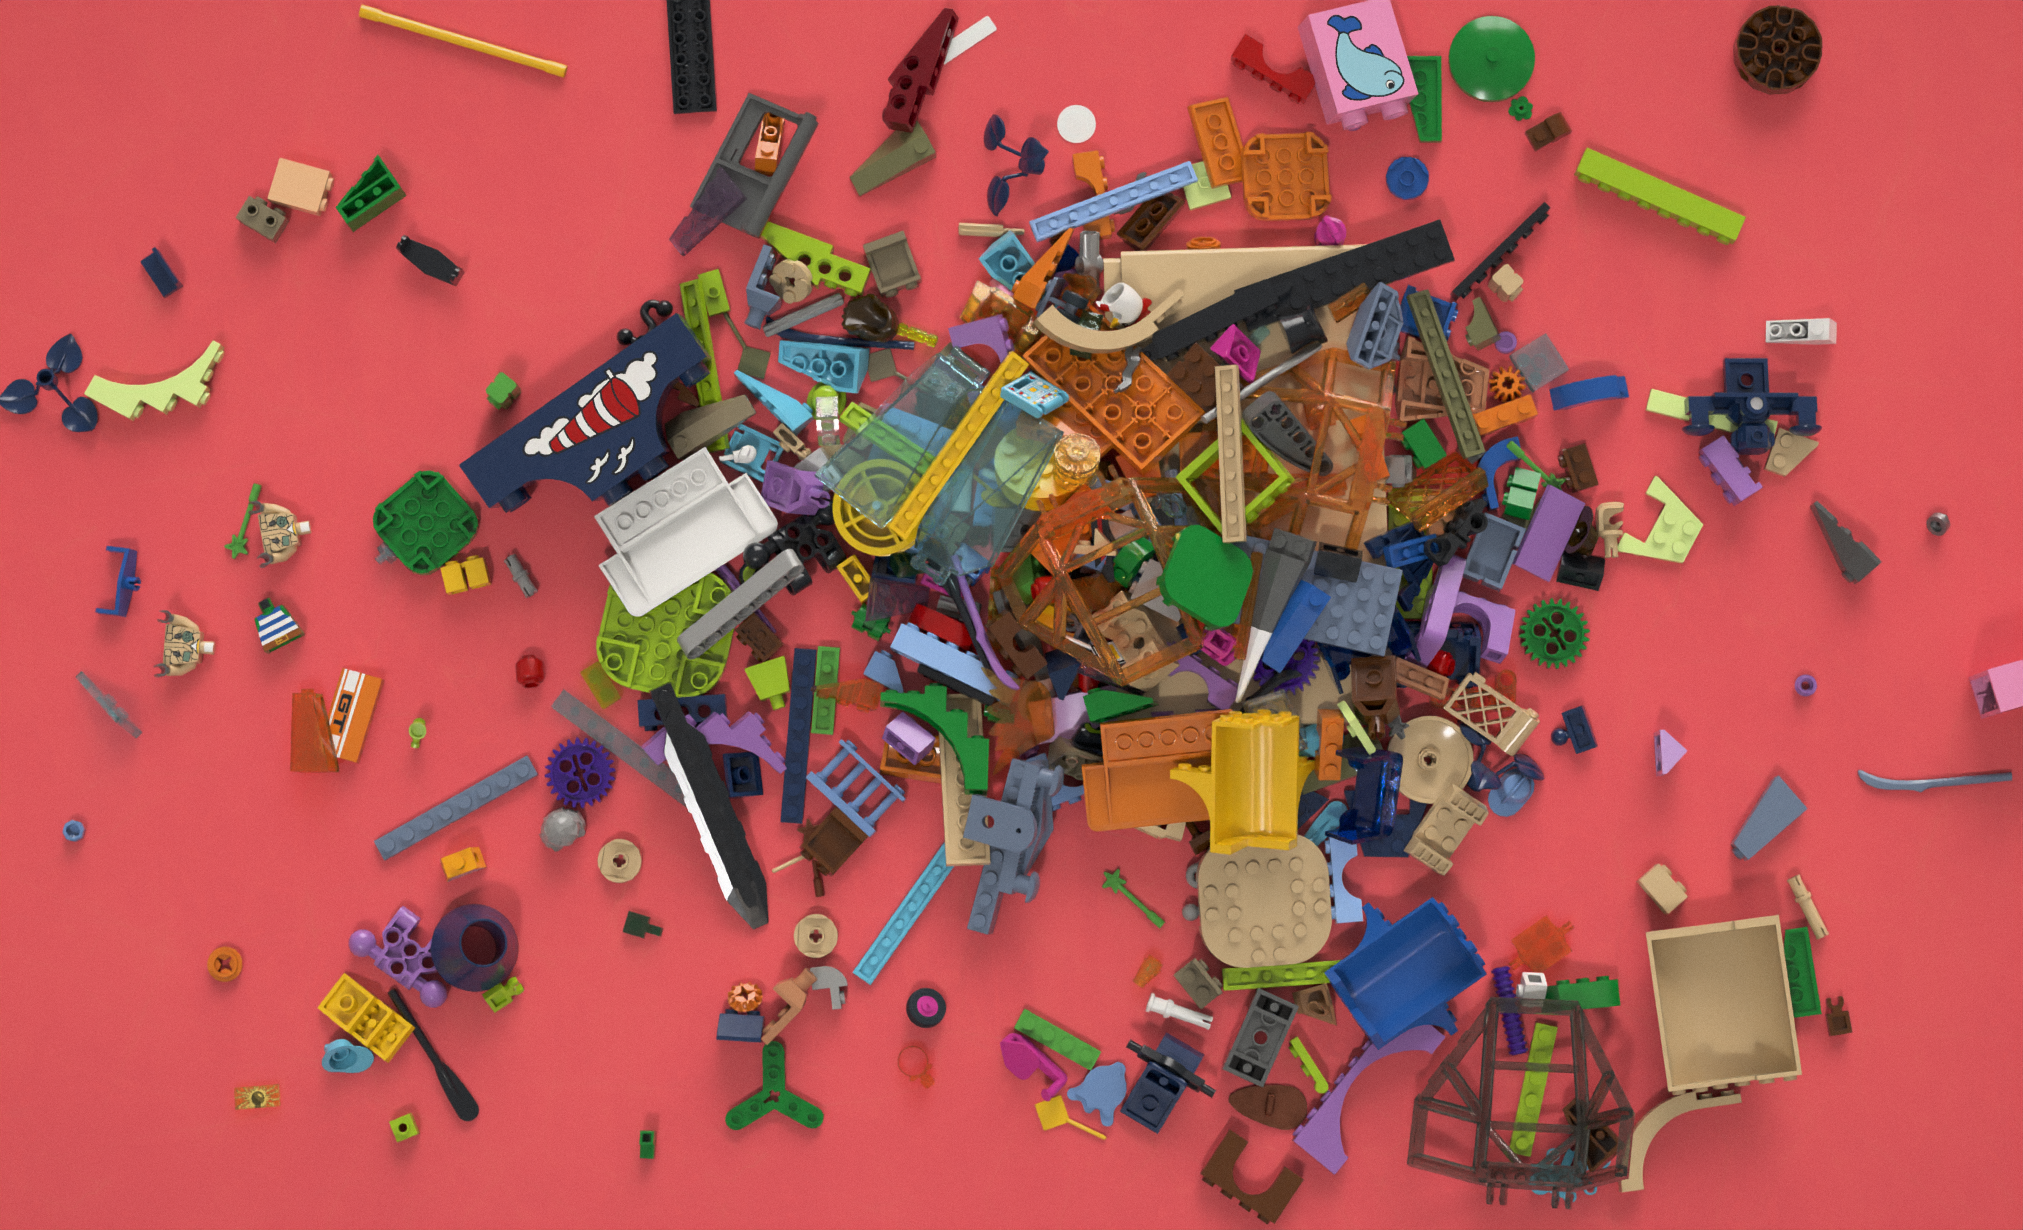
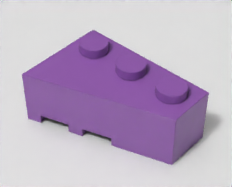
M1724 435L1699 451L1700 462L1704 467L1708 466L1712 472V480L1717 486L1720 485L1724 490L1722 494L1729 504L1732 503L1733 506H1736L1763 488L1760 482L1754 483L1749 475L1751 473L1748 467L1744 468L1739 460V455Z

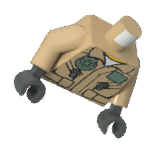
M259 501L248 503L256 507L255 511H248L249 514L261 513L258 514L264 553H261L257 559L263 558L266 563H262L260 568H265L269 564L287 561L297 551V547L301 546L300 535L312 533L310 521L298 523L296 515L287 508L277 504L260 503Z
M167 610L159 611L165 613L166 618L164 620L157 619V621L160 623L169 622V624H166L163 663L154 665V668L159 667L162 671L161 674L154 675L156 678L165 675L182 676L195 669L197 664L202 663L203 654H215V642L204 641V633L199 631L197 624L187 617L171 614Z

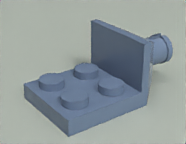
M765 244L762 247L746 287L750 311L744 323L759 330L766 315L770 316L782 306L779 296L764 291L768 281L766 274L768 270L772 271L776 262L772 247Z

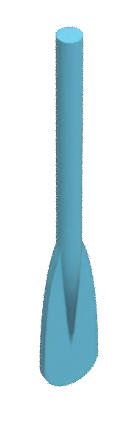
M1340 801L1331 802L1318 816L1304 837L1312 841L1316 846L1322 843L1346 819L1348 810L1345 804Z

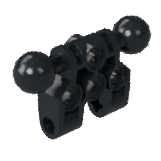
M824 499L829 501L827 507L819 508L815 515L807 516L802 514L770 534L766 543L754 542L746 546L743 552L744 563L751 569L759 570L768 564L770 555L774 552L776 555H779L784 550L793 549L802 564L814 557L826 573H831L837 569L836 566L847 559L844 551L832 532L816 528L819 524L829 526L835 523L833 500ZM788 529L795 532V539L789 537ZM817 537L824 539L825 546L819 545ZM800 548H804L807 551V557L800 554ZM804 567L803 572L785 586L791 595L794 596L812 585V579L806 568Z

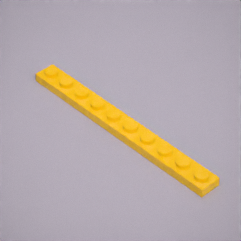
M1010 351L887 525V528L901 539L906 540L1005 400L1000 397L1001 388L1020 378L1029 364L1015 352Z

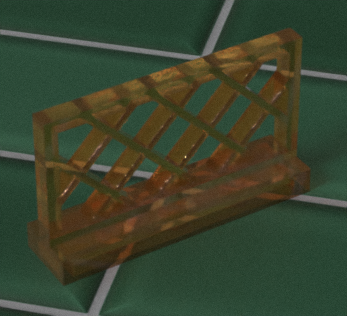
M1453 452L1413 479L1412 482L1407 483L1405 487H1401L1386 498L1388 503L1413 522L1417 531L1422 532L1486 489L1489 485L1485 470L1481 467L1475 468L1467 460H1463L1462 456L1457 452ZM1455 460L1459 463V467H1448ZM1457 473V477L1446 478V474ZM1462 473H1470L1465 477H1461ZM1434 474H1442L1441 478L1431 479V476ZM1439 484H1440V488H1439V489H1430V490H1429V485H1439ZM1444 484H1453L1449 488L1444 489ZM1418 485H1425L1424 490H1414V488ZM1412 496H1423L1422 501H1411ZM1427 496H1435L1431 500L1426 501ZM1400 497H1408L1407 501H1397ZM1410 507H1419L1412 513L1409 511Z

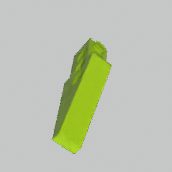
M768 221L760 237L785 260L800 261L801 258L808 257L811 263L807 267L812 274L811 284L819 289L821 282H825L824 286L834 290L839 287L844 289V293L853 297H856L857 294L863 295L871 274V268L833 255L834 247L831 244ZM822 265H829L831 270L828 274H822L819 268ZM843 272H848L851 274V278L849 281L844 282L839 279L840 275Z

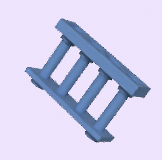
M841 739L839 744L843 746V749L821 772L814 774L811 771L806 776V779L871 838L876 833V830L873 829L874 823L897 798L904 802L906 800L903 796L905 792L897 784L893 787L855 752L857 747L850 740L844 742ZM851 754L859 763L837 787L834 786L830 789L825 784L828 781L826 778ZM867 769L875 778L853 802L845 803L841 799L843 797L842 793ZM882 783L891 793L869 817L866 816L863 819L857 814L858 808Z

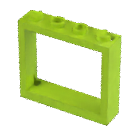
M1241 419L1242 437L1244 435L1247 436L1279 476L1245 507L1247 524L1256 520L1259 516L1258 513L1262 509L1270 507L1280 493L1287 492V488L1295 479L1274 453L1260 441L1244 420ZM1217 439L1182 470L1176 478L1222 535V521L1192 485L1195 479L1219 459Z

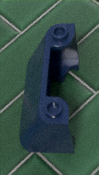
M1396 621L1391 623L1392 655L1405 660L1406 652L1411 643L1408 640L1404 626L1412 642L1420 631L1421 621H1403V623L1402 621ZM1450 622L1446 639L1440 650L1452 654L1456 662L1455 670L1447 678L1449 680H1456V683L1460 685L1468 673L1472 675L1475 672L1480 673L1481 634L1478 625L1475 623ZM1470 680L1465 689L1478 687V685ZM1397 683V688L1407 687L1400 683Z

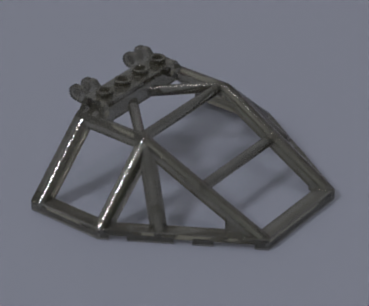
M1490 997L1485 1004L1484 1010L1469 1030L1464 1032L1458 1040L1457 1046L1451 1054L1446 1056L1428 1080V1084L1421 1094L1419 1093L1414 1099L1407 1158L1408 1166L1487 1187V1204H1493L1494 1188H1500V1205H1506L1508 1189L1552 1191V1208H1558L1559 1192H1566L1565 1208L1571 1209L1573 1205V1192L1629 1179L1635 1112L1578 1001ZM1499 1013L1570 1016L1573 1065L1495 1061ZM1481 1033H1483L1478 1100L1456 1067ZM1586 1044L1602 1074L1590 1101ZM1495 1070L1574 1073L1577 1125L1491 1121ZM1448 1079L1467 1107L1433 1097ZM1610 1090L1619 1108L1598 1113ZM1428 1111L1477 1124L1472 1167L1423 1154ZM1620 1123L1616 1165L1586 1173L1590 1130ZM1495 1130L1565 1133L1572 1135L1538 1164L1523 1163ZM1489 1137L1510 1162L1487 1161ZM1575 1144L1573 1166L1550 1165Z

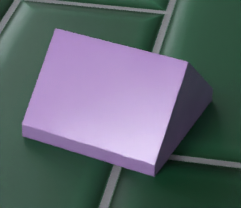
M1659 730L1654 733L1656 777L1667 774L1687 752L1665 730Z

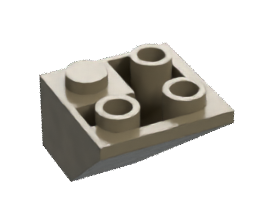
M1061 736L1049 745V769L1055 770V767L1060 765L1064 770V774L1073 776L1077 780H1083L1081 764L1103 762V757L1092 750L1079 749L1072 743V740Z

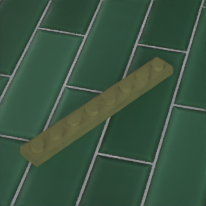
M1429 290L1409 294L1406 298L1462 458L1464 460L1485 453V449Z

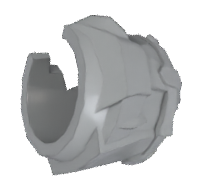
M561 807L543 818L539 836L546 847L552 848L555 852L560 851L564 846L573 844L576 838L585 835L586 823L579 811Z

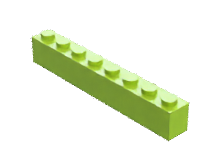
M1586 148L1574 174L1583 183L1590 184L1591 182L1598 185L1597 188L1607 193L1612 191L1618 194L1617 197L1624 201L1632 200L1637 202V206L1642 209H1653L1657 211V215L1666 219L1671 217L1677 220V223L1683 227H1694L1699 234L1709 236L1710 234L1716 237L1718 242L1725 245L1733 244L1736 241L1746 218L1590 148Z

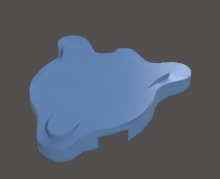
M1115 1062L1109 1066L1096 1067L1086 1075L1081 1085L1070 1088L1067 1096L1071 1100L1081 1101L1086 1113H1091L1094 1109H1098L1100 1111L1101 1123L1104 1126H1111L1114 1119V1110L1122 1102L1127 1089L1124 1076L1126 1068L1120 1062Z

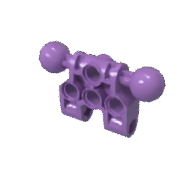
M402 906L383 930L384 949L376 945L375 936L366 929L357 930L350 936L348 946L354 955L358 957L370 956L375 960L374 965L405 988L408 990L412 987L420 992V999L425 1006L436 1008L446 1001L448 991L442 982L438 980L426 981L421 977L422 974L437 973L434 966L430 969H426L423 966L426 958H432L430 950L432 939L424 948H421L416 941L410 940V935L419 924L421 918L409 909ZM396 932L399 935L398 941L394 944L389 943V934ZM409 945H414L417 948V952L413 956H407L405 953ZM396 963H402L404 966L400 974H394L392 971L393 965Z

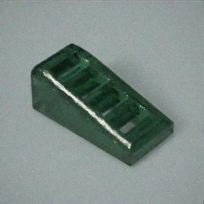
M890 554L889 565L897 578L934 571L926 554Z

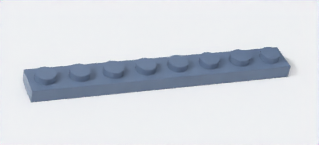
M525 756L375 840L374 843L386 861L536 777L538 773L530 758Z

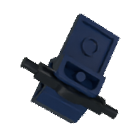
M1167 1032L1156 1050L1146 1045L1141 1046L1131 1039L1128 1042L1126 1048L1137 1053V1057L1148 1064L1121 1108V1113L1158 1134L1186 1086L1197 1093L1201 1091L1209 1097H1213L1216 1089L1205 1084L1204 1079L1194 1074L1204 1057V1054Z

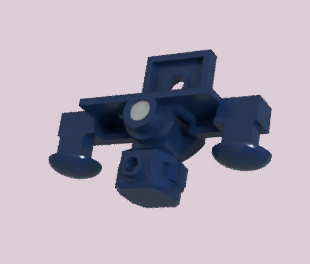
M1725 358L1723 360L1724 393L1714 392L1712 396H1688L1684 400L1685 415H1689V425L1683 427L1682 431L1691 436L1710 434L1714 431L1715 426L1709 425V415H1726V418L1738 427L1730 437L1731 446L1735 448L1739 455L1764 454L1775 445L1774 433L1765 424L1770 415H1796V426L1790 427L1789 431L1797 436H1812L1819 433L1822 429V426L1816 425V412L1818 411L1817 396H1798V393H1769L1767 358ZM1741 376H1749L1752 381L1751 385H1744L1741 382Z

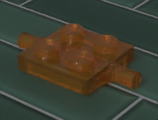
M1545 915L1510 941L1518 953V957L1508 963L1511 969L1514 971L1522 964H1525L1533 973H1542L1572 952L1564 936L1574 929V926L1571 925L1572 923L1568 921L1558 928Z

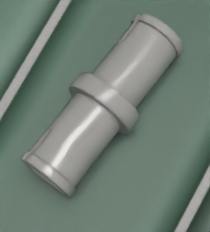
M513 554L507 557L504 563H506L512 573L513 581L518 583L525 597L528 598L537 593L538 590L528 576V570H524L517 555Z

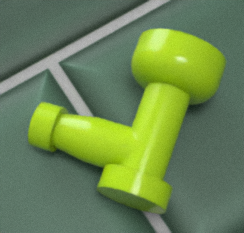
M416 718L409 727V734L412 737L411 747L419 748L420 739L426 735V723L422 718Z

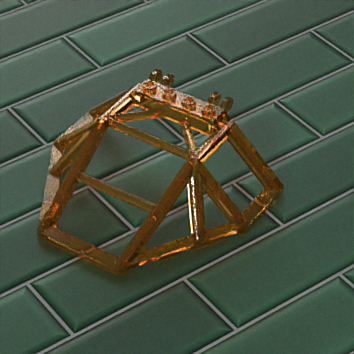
M1335 347L1314 353L1278 376L1290 374L1307 390L1261 387L1245 398L1256 400L1265 392L1272 391L1283 402L1325 405L1306 490L1289 486L1287 492L1280 493L1277 496L1286 500L1261 513L1253 522L1247 523L1262 539L1271 541L1273 531L1267 525L1292 511L1288 532L1300 535L1308 507L1312 505L1352 514L1353 517L1344 547L1358 550L1371 503L1386 506L1390 503V500L1387 498L1373 496L1374 489L1383 492H1392L1393 489L1390 485L1376 483L1385 439L1403 441L1404 435L1400 433L1387 432L1388 425L1405 428L1407 425L1406 421L1390 418L1396 361L1390 360L1370 369L1381 372L1377 403L1333 393L1337 362L1364 368L1351 360L1348 350ZM1324 362L1320 384L1304 369ZM1280 364L1257 371L1255 374L1254 381L1264 376L1271 370L1275 369ZM1239 377V382L1244 387L1250 385L1248 382ZM1343 409L1366 414L1362 437H1360ZM1332 411H1334L1359 450L1356 463L1316 487ZM1213 419L1207 424L1203 422L1195 459L1213 443L1217 425L1216 420ZM1256 450L1251 477L1244 476V489L1262 493L1273 482L1259 479L1264 457L1258 450ZM1209 467L1198 478L1221 498L1220 470ZM1353 475L1348 500L1323 494Z
M1112 464L1108 468L1111 476L1114 478L1113 481L1106 484L1103 473L1101 471L1096 472L1102 485L1099 488L1061 506L1058 505L1053 493L1049 494V501L1054 509L1046 512L1043 502L1040 499L1037 500L1036 503L1042 515H1040L1038 521L1032 525L995 573L1022 629L1037 635L1039 639L1065 654L1068 653L1076 658L1077 661L1092 667L1123 687L1202 649L1205 624L1178 608L1189 637L1122 669L1098 625L1161 596L1160 588L1157 587L1093 618L1068 573L1146 535H1149L1162 570H1164L1174 544L1173 536L1190 525H1158L1143 493L1186 494L1201 523L1200 526L1209 529L1218 536H1220V532L1177 478L1119 477ZM1193 481L1192 485L1200 493L1195 481ZM1133 503L1141 520L1113 512ZM1101 518L1139 528L1126 536L1069 562L1086 524ZM1072 532L1064 553L1060 557L1053 540ZM1039 543L1054 576L1031 605L1026 608L1012 576ZM1054 599L1053 630L1037 622L1036 619ZM1067 599L1100 657L1066 638Z

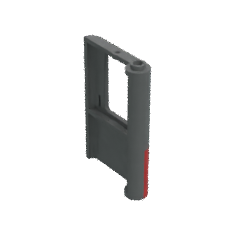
M748 93L690 207L701 214L759 239L819 125L816 121L817 117L809 112L797 114ZM768 112L798 125L791 142L771 177H767L740 164L759 124Z

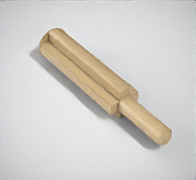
M959 223L958 226L959 235L1001 237L1010 230L1015 235H1024L1025 232L1024 229L1003 228V225Z

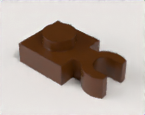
M1842 996L1837 997L1838 1004L1836 1006L1832 1005L1831 998H1826V1006L1831 1010V1014H1825L1829 1036L1852 1033L1849 1011H1842L1841 1009L1844 1005Z

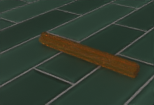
M1261 552L1251 553L1250 561L1253 574L1242 605L1234 658L1237 660H1245L1247 655L1263 561V553Z

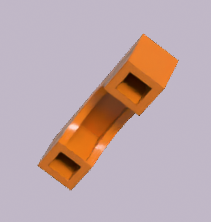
M1098 150L1073 154L1072 160L1076 180L1087 183L1093 189L1096 196L1105 193V190H1108L1107 177H1102L1101 169H1105L1103 156H1099ZM1109 216L1083 225L1084 231L1100 232L1099 240L1110 239L1112 237L1111 232H1115L1114 220L1109 219Z

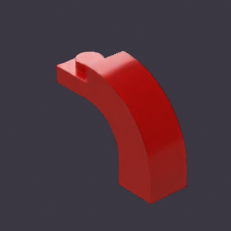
M916 604L908 622L918 626L922 632L933 633L940 639L959 646V649L965 652L970 651L978 655L964 624L928 607Z

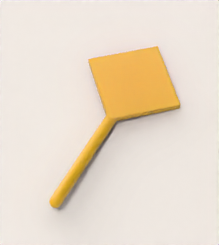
M1061 1095L1051 1098L1050 1101L1034 1104L1044 1131L1069 1123L1103 1140L1106 1139L1105 1135L1069 1119Z

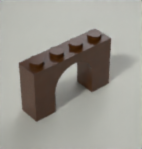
M1229 1129L1200 1172L1204 1176L1202 1180L1211 1187L1214 1184L1221 1187L1220 1193L1229 1199H1232L1233 1196L1239 1199L1240 1203L1238 1205L1248 1212L1251 1209L1258 1212L1257 1218L1266 1224L1270 1221L1275 1224L1304 1179L1288 1168L1283 1167L1271 1187L1265 1192L1252 1195L1241 1191L1234 1182L1233 1167L1248 1141Z

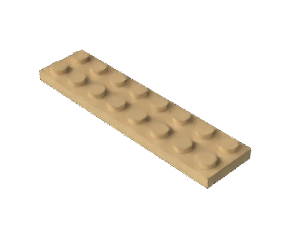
M947 694L946 712H950L952 709H961L963 712H968L967 738H971L974 735L983 736L981 703L963 694ZM938 732L946 866L990 865V845L963 838L972 795H965L964 778L960 763L950 744ZM988 815L985 818L986 826H988Z

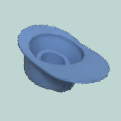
M1517 768L1507 771L1500 778L1501 787L1489 792V806L1499 816L1508 817L1514 815L1534 792L1535 784L1533 779L1520 774Z

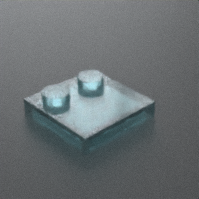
M1546 333L1509 356L1516 369L1520 370V375L1525 377L1524 381L1532 393L1569 370Z

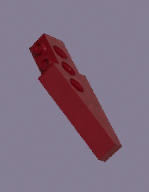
M944 8L889 76L888 81L893 88L889 92V101L882 114V120L889 129L913 133L925 94L934 95L959 20L953 9Z

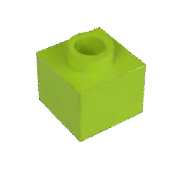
M412 1113L389 1122L397 1142L420 1134ZM401 1124H406L407 1130L405 1132L400 1131Z

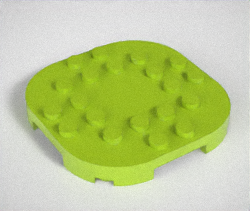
M713 573L707 574L649 612L638 617L631 615L627 611L612 586H609L600 631L597 636L596 650L602 668L611 679L626 688L650 693L649 690L670 682L676 697L702 696L717 685L727 665L734 629L702 655L691 660L684 654L677 642V638L731 594L728 586Z

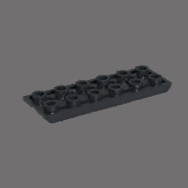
M667 0L674 114L717 112L710 0Z

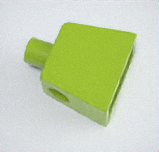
M784 656L744 668L761 702L770 699L773 711L786 707L782 695L790 693V685Z

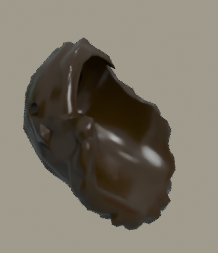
M867 294V296L859 297L858 299L855 298L849 301L848 306L843 309L845 313L842 315L844 320L841 325L850 335H856L866 341L886 343L892 340L898 333L899 321L896 313L889 309L885 303H882L874 294Z

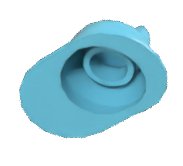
M337 1039L324 1046L325 1055L322 1058V1066L328 1072L359 1073L372 1065L374 1055L366 1047L353 1046L346 1039Z

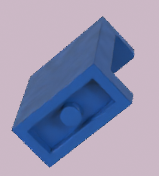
M1408 285L1400 304L1404 322L1400 332L1421 339L1406 298L1409 294L1419 291H1416V287ZM1431 296L1446 341H1448L1451 333L1448 326L1450 321L1455 322L1459 311L1455 309L1457 303H1449Z

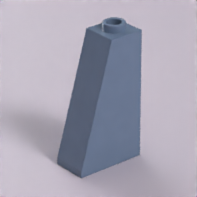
M1779 775L1770 781L1731 842L1732 852L1739 860L1742 858L1744 861L1749 860L1808 809Z

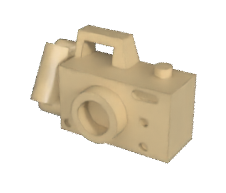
M783 423L773 431L774 435L780 440L779 445L787 453L791 450L795 455H798L800 460L805 459L812 453Z

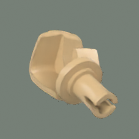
M1605 502L1596 508V531L1599 537L1604 539L1605 558L1611 557V549L1612 558L1619 557L1617 538L1623 535V530H1618L1623 525V521L1613 525L1610 524L1609 519L1624 510V503Z

